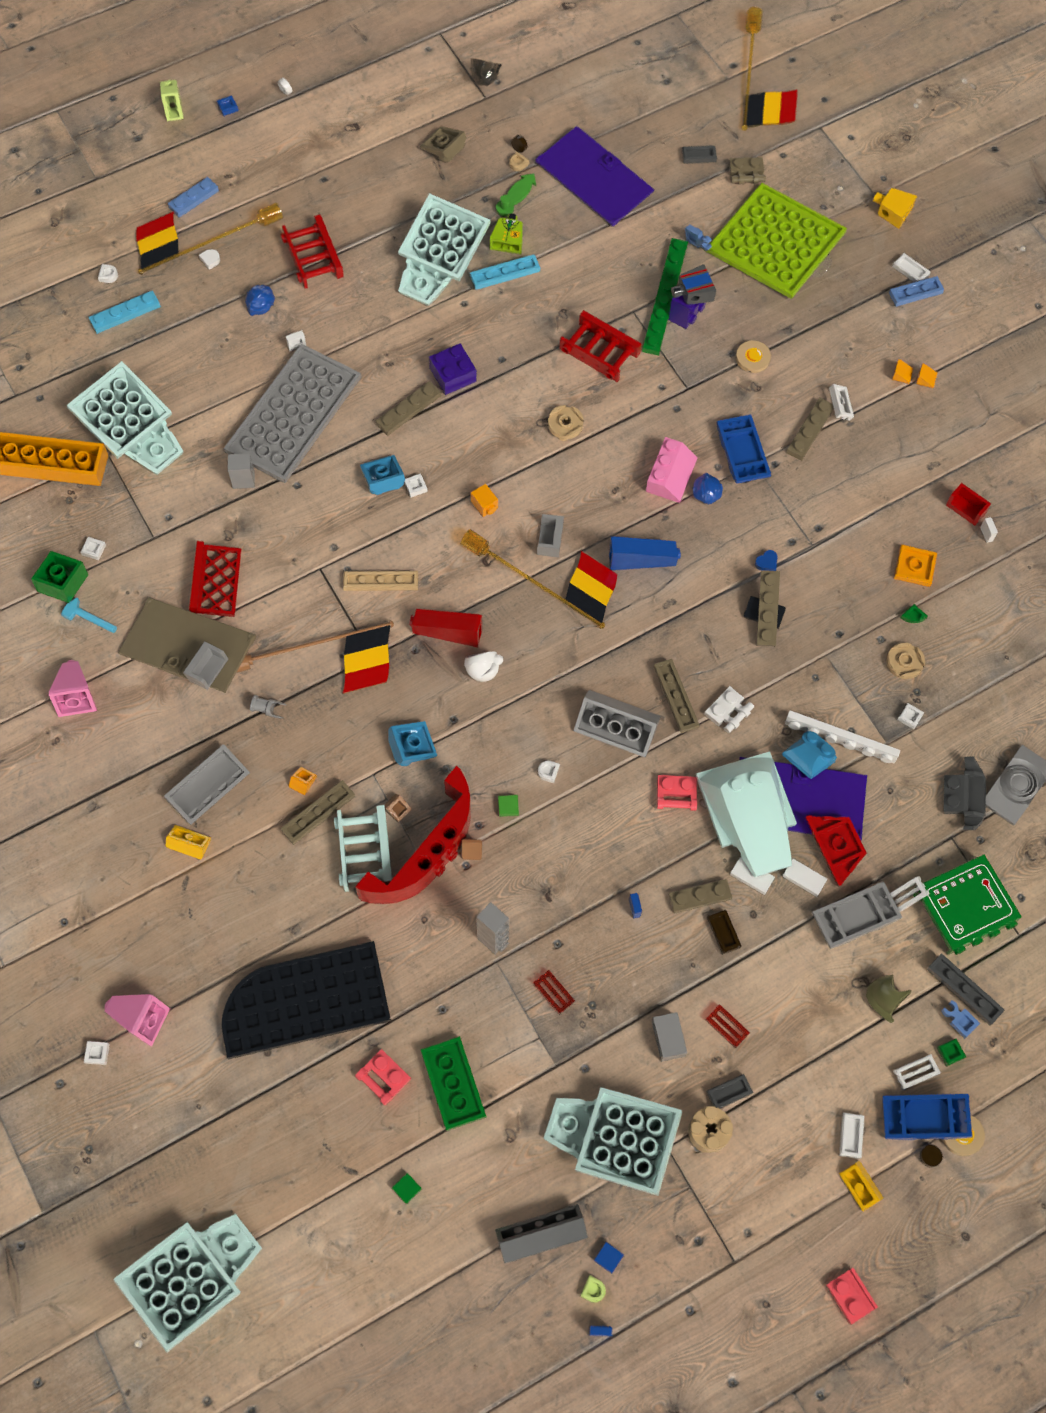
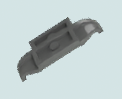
M974 756L964 757V775H944V814H964V831L976 830L986 816V778Z

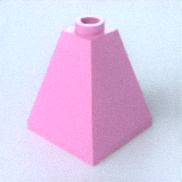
M69 660L66 663H62L49 690V696L58 717L97 711L79 662Z
M150 994L112 996L105 1004V1012L131 1034L151 1047L170 1010L168 1006Z

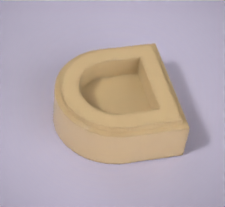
M516 152L511 156L509 165L514 171H522L529 165V160Z

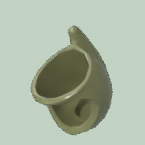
M892 974L874 980L867 988L866 997L877 1013L888 1022L893 1023V1012L911 994L912 990L897 991L894 985V975Z

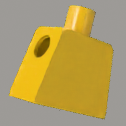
M891 188L886 196L877 192L873 202L880 205L878 215L900 229L913 209L917 196Z

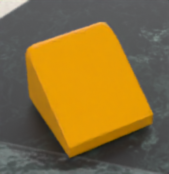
M898 359L892 380L910 384L913 368Z
M922 363L916 384L934 388L937 372Z
M300 767L291 776L289 787L305 795L314 783L317 775Z

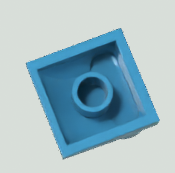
M395 455L360 465L369 491L372 494L380 495L387 491L397 490L404 485L405 476Z
M425 721L391 726L388 729V742L394 759L399 765L409 766L412 762L437 756Z
M811 731L803 733L800 740L782 753L788 761L810 779L834 764L837 759L835 749L818 734Z

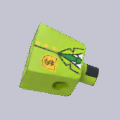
M508 214L507 219H498L490 236L491 250L522 255L523 222L517 220L516 214Z

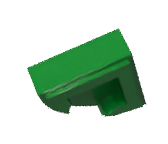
M913 604L902 614L901 619L909 623H920L926 620L928 616Z

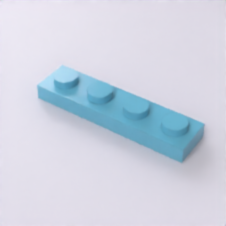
M534 254L470 272V278L475 290L538 273L540 272V266Z
M152 290L89 317V320L98 334L161 306Z

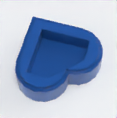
M768 550L764 555L758 556L755 562L756 568L764 571H776L777 553L773 550Z

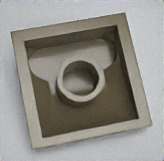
M440 126L420 147L427 152L438 155L440 161L450 162L464 148L466 135L464 131Z

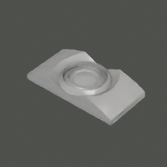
M1021 745L987 793L986 807L1014 826L1046 781V760L1024 745Z
M884 882L812 912L830 949L884 928L902 918Z

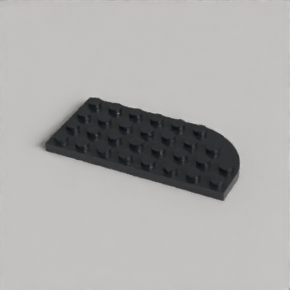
M374 941L263 966L244 977L228 997L222 1015V1033L227 1059L391 1022Z

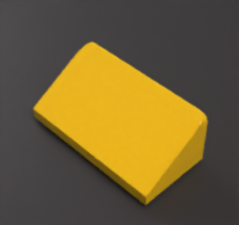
M174 825L166 836L165 846L201 860L211 841V837Z
M860 1161L839 1173L862 1211L883 1199L882 1194Z

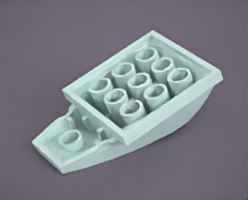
M429 193L398 251L400 256L407 258V266L402 274L399 293L429 306L443 292L452 279L460 281L491 223L490 219Z
M122 361L67 404V408L117 459L126 454L147 470L158 475L183 454L180 444L173 433L169 431L165 421L172 415V412Z
M770 751L696 773V778L721 848L730 845L737 847L754 878L792 866L788 828L795 826L797 823Z
M600 1087L598 1097L594 1101L556 1098L544 1139L578 1159L575 1168L577 1172L658 1196L682 1110Z
M236 1214L209 1226L208 1229L202 1232H195L187 1222L116 1276L114 1282L167 1353L240 1294V1290L235 1285V1282L262 1247Z

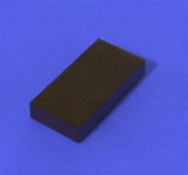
M727 910L707 916L722 955L742 947Z

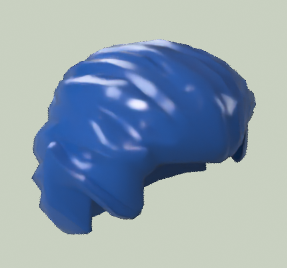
M256 285L247 292L245 302L251 316L263 315L274 305L275 296L269 286Z
M705 473L695 480L692 490L697 500L709 505L721 498L723 486L717 478Z

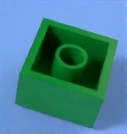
M50 551L31 580L37 592L70 603L88 577V573L82 561Z

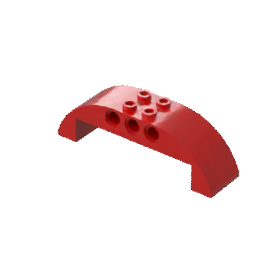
M458 766L444 780L445 794L456 801V803L388 885L369 871L355 886L358 898L361 901L374 904H391L407 900L423 891L437 876L440 877L446 869V864L449 861L452 862L457 857V851L462 845V840L466 838L471 820L469 786Z

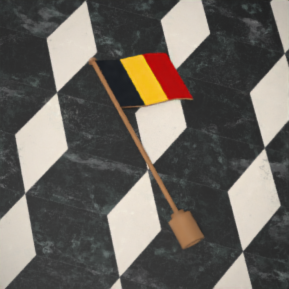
M389 620L385 624L251 657V654H246L236 673L250 670V665H253L254 660L346 637L344 651L345 684L342 694L387 683L389 676L388 641L390 626L392 628L394 622Z

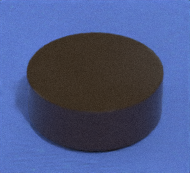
M516 135L511 140L512 147L518 153L524 152L528 147L526 139L521 135Z
M927 1145L921 1150L920 1160L925 1166L936 1167L942 1162L943 1155L937 1146Z

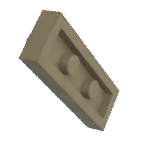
M727 879L670 892L669 898L675 914L732 900V895Z

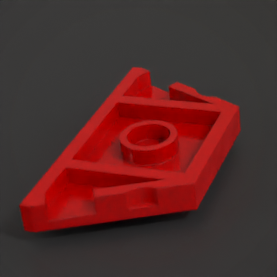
M808 815L805 817V820L839 887L853 872L867 852L850 817H817Z

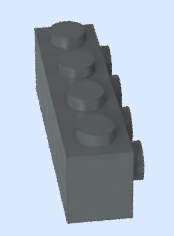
M578 1204L495 1229L504 1263L516 1261L588 1238L584 1218Z

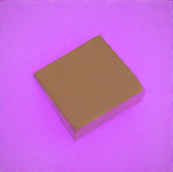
M395 794L384 804L385 811L397 822L402 820L412 810L407 802L398 794Z
M463 839L462 859L481 860L482 840Z

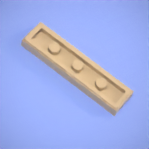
M344 571L343 589L344 591L418 590V571Z

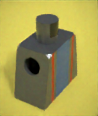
M703 264L682 273L679 276L678 286L672 287L671 292L674 298L683 296L685 303L690 305L713 302L715 300L716 288Z

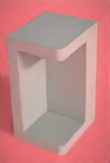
M250 453L229 454L228 473L233 489L255 488V471Z
M542 514L537 555L559 558L564 522L563 516Z
M204 641L183 673L189 681L208 690L228 661V657L223 650Z
M678 1013L653 1017L652 1026L661 1062L685 1057L687 1049Z

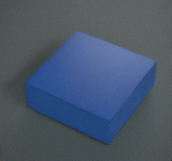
M232 95L217 100V105L223 116L239 111Z
M633 893L630 894L629 903L634 919L641 916L642 908L639 895Z
M606 1242L594 1262L612 1274L624 1254Z
M590 1326L589 1336L611 1337L612 1328L611 1326Z

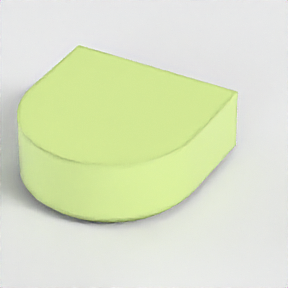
M589 1275L580 1297L593 1303L599 1302L605 1296V1285L600 1280Z

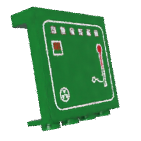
M985 854L924 882L925 889L930 894L922 898L921 902L949 948L947 955L952 953L958 955L966 951L965 947L969 945L975 947L984 942L983 938L987 936L990 939L1001 934L1000 930L1004 928L1010 930L1018 925L1017 922L1022 918ZM918 891L917 893L913 894V896L915 897L919 895L921 891Z

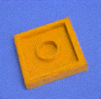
M901 544L894 579L931 587L937 552Z

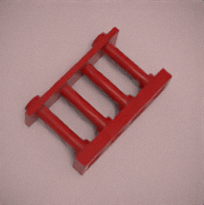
M321 214L314 216L315 223L313 226L288 233L286 226L282 225L283 233L280 234L282 242L287 244L298 273L296 275L298 281L303 283L305 289L308 288L307 279L329 272L335 273L337 279L344 277L342 264ZM308 234H319L318 239L293 246L291 241ZM317 246H324L325 248L324 252L299 259L297 256V252ZM319 260H330L329 265L308 272H304L302 268L303 265Z
M583 310L579 316L580 327L569 340L563 336L560 338L559 349L604 374L608 379L618 383L621 371L619 368L629 355L635 358L640 355L642 343ZM586 330L594 333L595 335L584 348L575 344ZM600 339H604L609 344L597 357L590 353ZM614 347H618L624 352L612 366L604 360Z

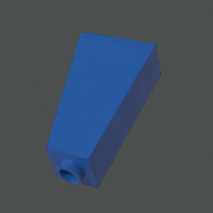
M611 537L610 570L676 566L678 559L681 558L680 548H677L676 541Z

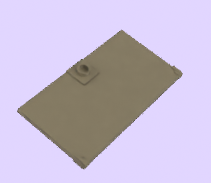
M149 597L118 653L187 679L183 672L205 641L223 650L228 657V661L210 686V688L226 693L250 646L254 643L256 634Z

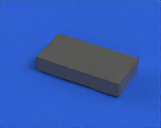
M715 145L682 147L683 164L715 163L717 161Z
M742 1074L707 1090L706 1093L712 1106L721 1109L752 1095L753 1091L745 1075Z

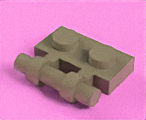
M763 157L730 158L729 168L732 183L744 184V182H753V184H759V182H765Z

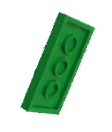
M457 1037L421 1049L446 1131L486 1118L461 1038Z

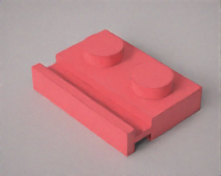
M854 1268L826 1284L850 1325L878 1308Z

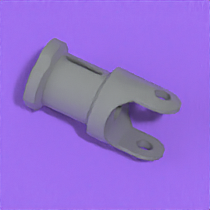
M254 695L250 711H260L265 713L266 716L281 719L283 717L274 715L273 710L277 703L286 704L273 699H262L258 695Z

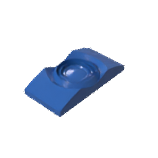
M752 415L717 421L721 446L726 453L729 470L736 484L771 477L772 474Z
M969 1094L883 1096L885 1139L948 1140L972 1138Z

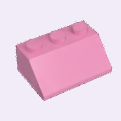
M665 437L648 478L646 492L680 503L697 457L682 442Z

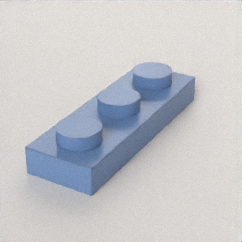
M207 177L170 201L168 206L180 218L219 192V188Z
M938 276L890 289L889 295L897 307L943 294L944 288Z

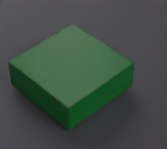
M957 1038L937 1047L946 1066L966 1058Z
M408 1173L392 1187L406 1205L422 1190Z

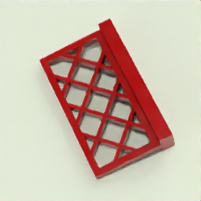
M197 541L189 606L190 612L235 617L242 548L206 545L204 541ZM207 551H216L219 556L211 560L207 556ZM229 553L237 554V558L232 562L225 557ZM223 559L228 565L220 570L215 563ZM210 566L217 571L211 577L205 572ZM229 568L235 572V575L230 579L223 573ZM219 575L226 581L220 586L213 581ZM210 582L216 589L208 594L204 590V586ZM229 584L234 591L227 596L222 591V588ZM217 592L224 597L218 603L211 597ZM207 599L214 605L210 609L201 608L202 603ZM228 601L232 606V611L223 610L220 605Z

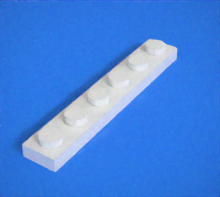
M791 710L785 721V724L791 729L815 732L827 742L841 744L849 750H858L866 756L880 758L885 763L894 764L901 751Z

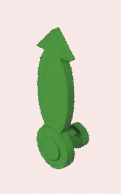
M534 174L522 175V179L511 187L508 194L501 196L500 201L496 204V212L499 215L507 217L508 214L514 212V205L527 197L532 189V184L536 186Z

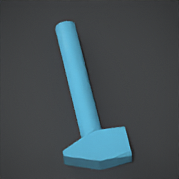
M78 598L66 604L61 612L62 617L70 621L78 615L112 633H115L117 630L115 625L79 608L80 601Z

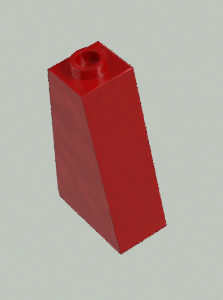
M416 609L415 615H411L409 626H412V633L478 648L482 635V615Z

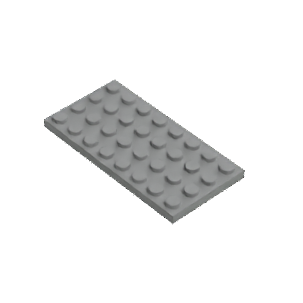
M301 344L224 447L225 453H250L254 468L286 483L359 382L361 373Z

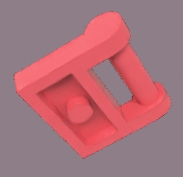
M658 775L657 809H663V807L689 808L690 811H696L697 778L691 776ZM664 796L690 797V801L664 800Z
M382 1049L355 1075L359 1081L362 1080L381 1099L380 1102L384 1106L411 1080V1077ZM371 1070L391 1089L388 1093L368 1075Z

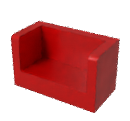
M963 483L955 489L946 504L947 507L974 526L985 516L991 505L989 501Z

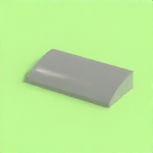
M223 744L165 794L164 799L192 825L249 775L250 772Z

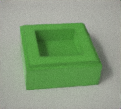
M518 795L498 796L499 817L519 816Z

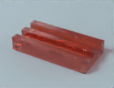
M550 970L533 982V985L559 1015L575 1003L573 997ZM546 978L553 982L569 1002L566 1003ZM541 982L545 984L563 1007L560 1008L540 985Z
M720 1004L705 1019L735 1049L750 1034ZM720 1012L723 1016H725L739 1031L743 1033V1035L740 1036L717 1013ZM714 1017L722 1026H724L737 1039V1041H735L712 1018Z

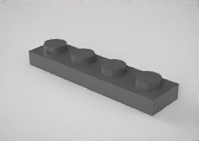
M942 953L927 968L930 973L989 1026L1005 1011L1004 1008Z

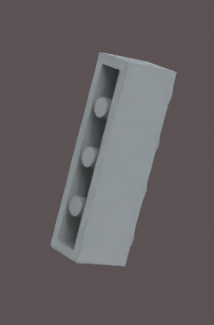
M490 902L476 917L477 939L496 954L498 951L502 952L509 944L507 942L509 940V918Z

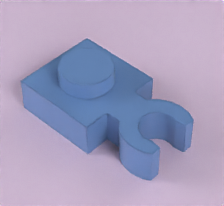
M690 224L685 228L686 241L698 248L701 246L706 251L712 247L709 244L711 238L703 236L699 228H695Z
M951 1000L948 1004L952 1007V1012L946 1008H943L941 1012L944 1016L953 1019L950 1025L965 1039L980 1022L966 1009L960 1012L957 1003Z

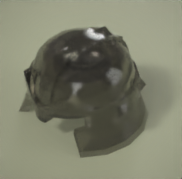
M470 58L472 78L478 85L488 86L498 79V73L502 64Z

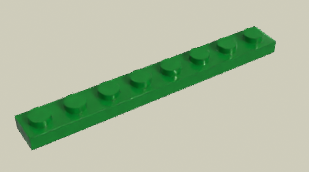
M671 239L642 348L644 353L657 356L660 354L673 298L671 288L678 285L688 241Z

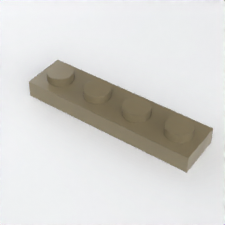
M431 381L427 382L377 419L376 425L387 436L441 397V391Z
M822 398L818 399L788 447L787 454L801 461L804 459L833 412L834 407L832 403Z
M761 570L757 646L776 647L780 571Z
M669 659L654 664V670L680 732L684 733L699 728V722L673 660Z
M342 780L280 829L290 842L295 845L352 800L355 794Z

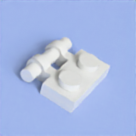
M729 686L705 711L704 715L717 726L725 722L727 725L724 727V730L730 733L733 729H737L743 718H747L751 714L750 711L754 708V705L748 702L745 706H742L741 703L744 697ZM735 710L738 714L734 718L730 717L729 715Z

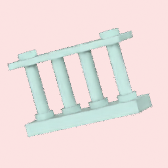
M384 805L376 806L377 813H373V815L343 818L341 810H337V817H334L335 829H339L342 874H339L340 886H344L345 892H349L348 883L360 882L366 874L348 875L347 864L378 860V862H382V869H379L378 872L370 873L384 881L386 885L392 880ZM368 823L378 824L379 831H376L375 834L344 837L343 826ZM367 842L380 843L381 850H377L376 853L346 856L345 845Z

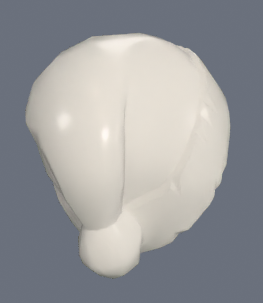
M497 652L468 655L465 658L464 666L467 673L474 680L479 682L490 681L498 673L499 665L503 662V656L498 655Z

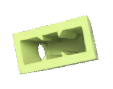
M177 80L160 82L161 97L167 121L184 119ZM173 102L176 106L174 108L170 107V104Z

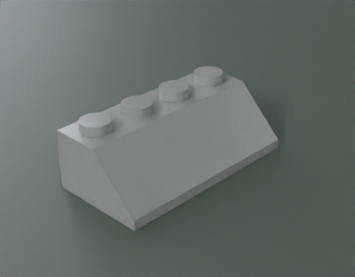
M589 690L583 699L574 731L646 758L661 716Z

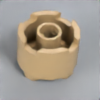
M714 1106L702 1108L689 1123V1140L701 1152H719L731 1139L733 1124L728 1115L721 1109ZM707 1127H713L715 1134L713 1132L708 1134L706 1132Z

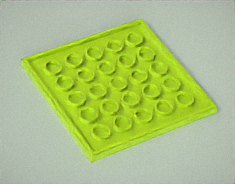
M761 183L710 243L712 247L706 252L792 299L843 237L847 228Z

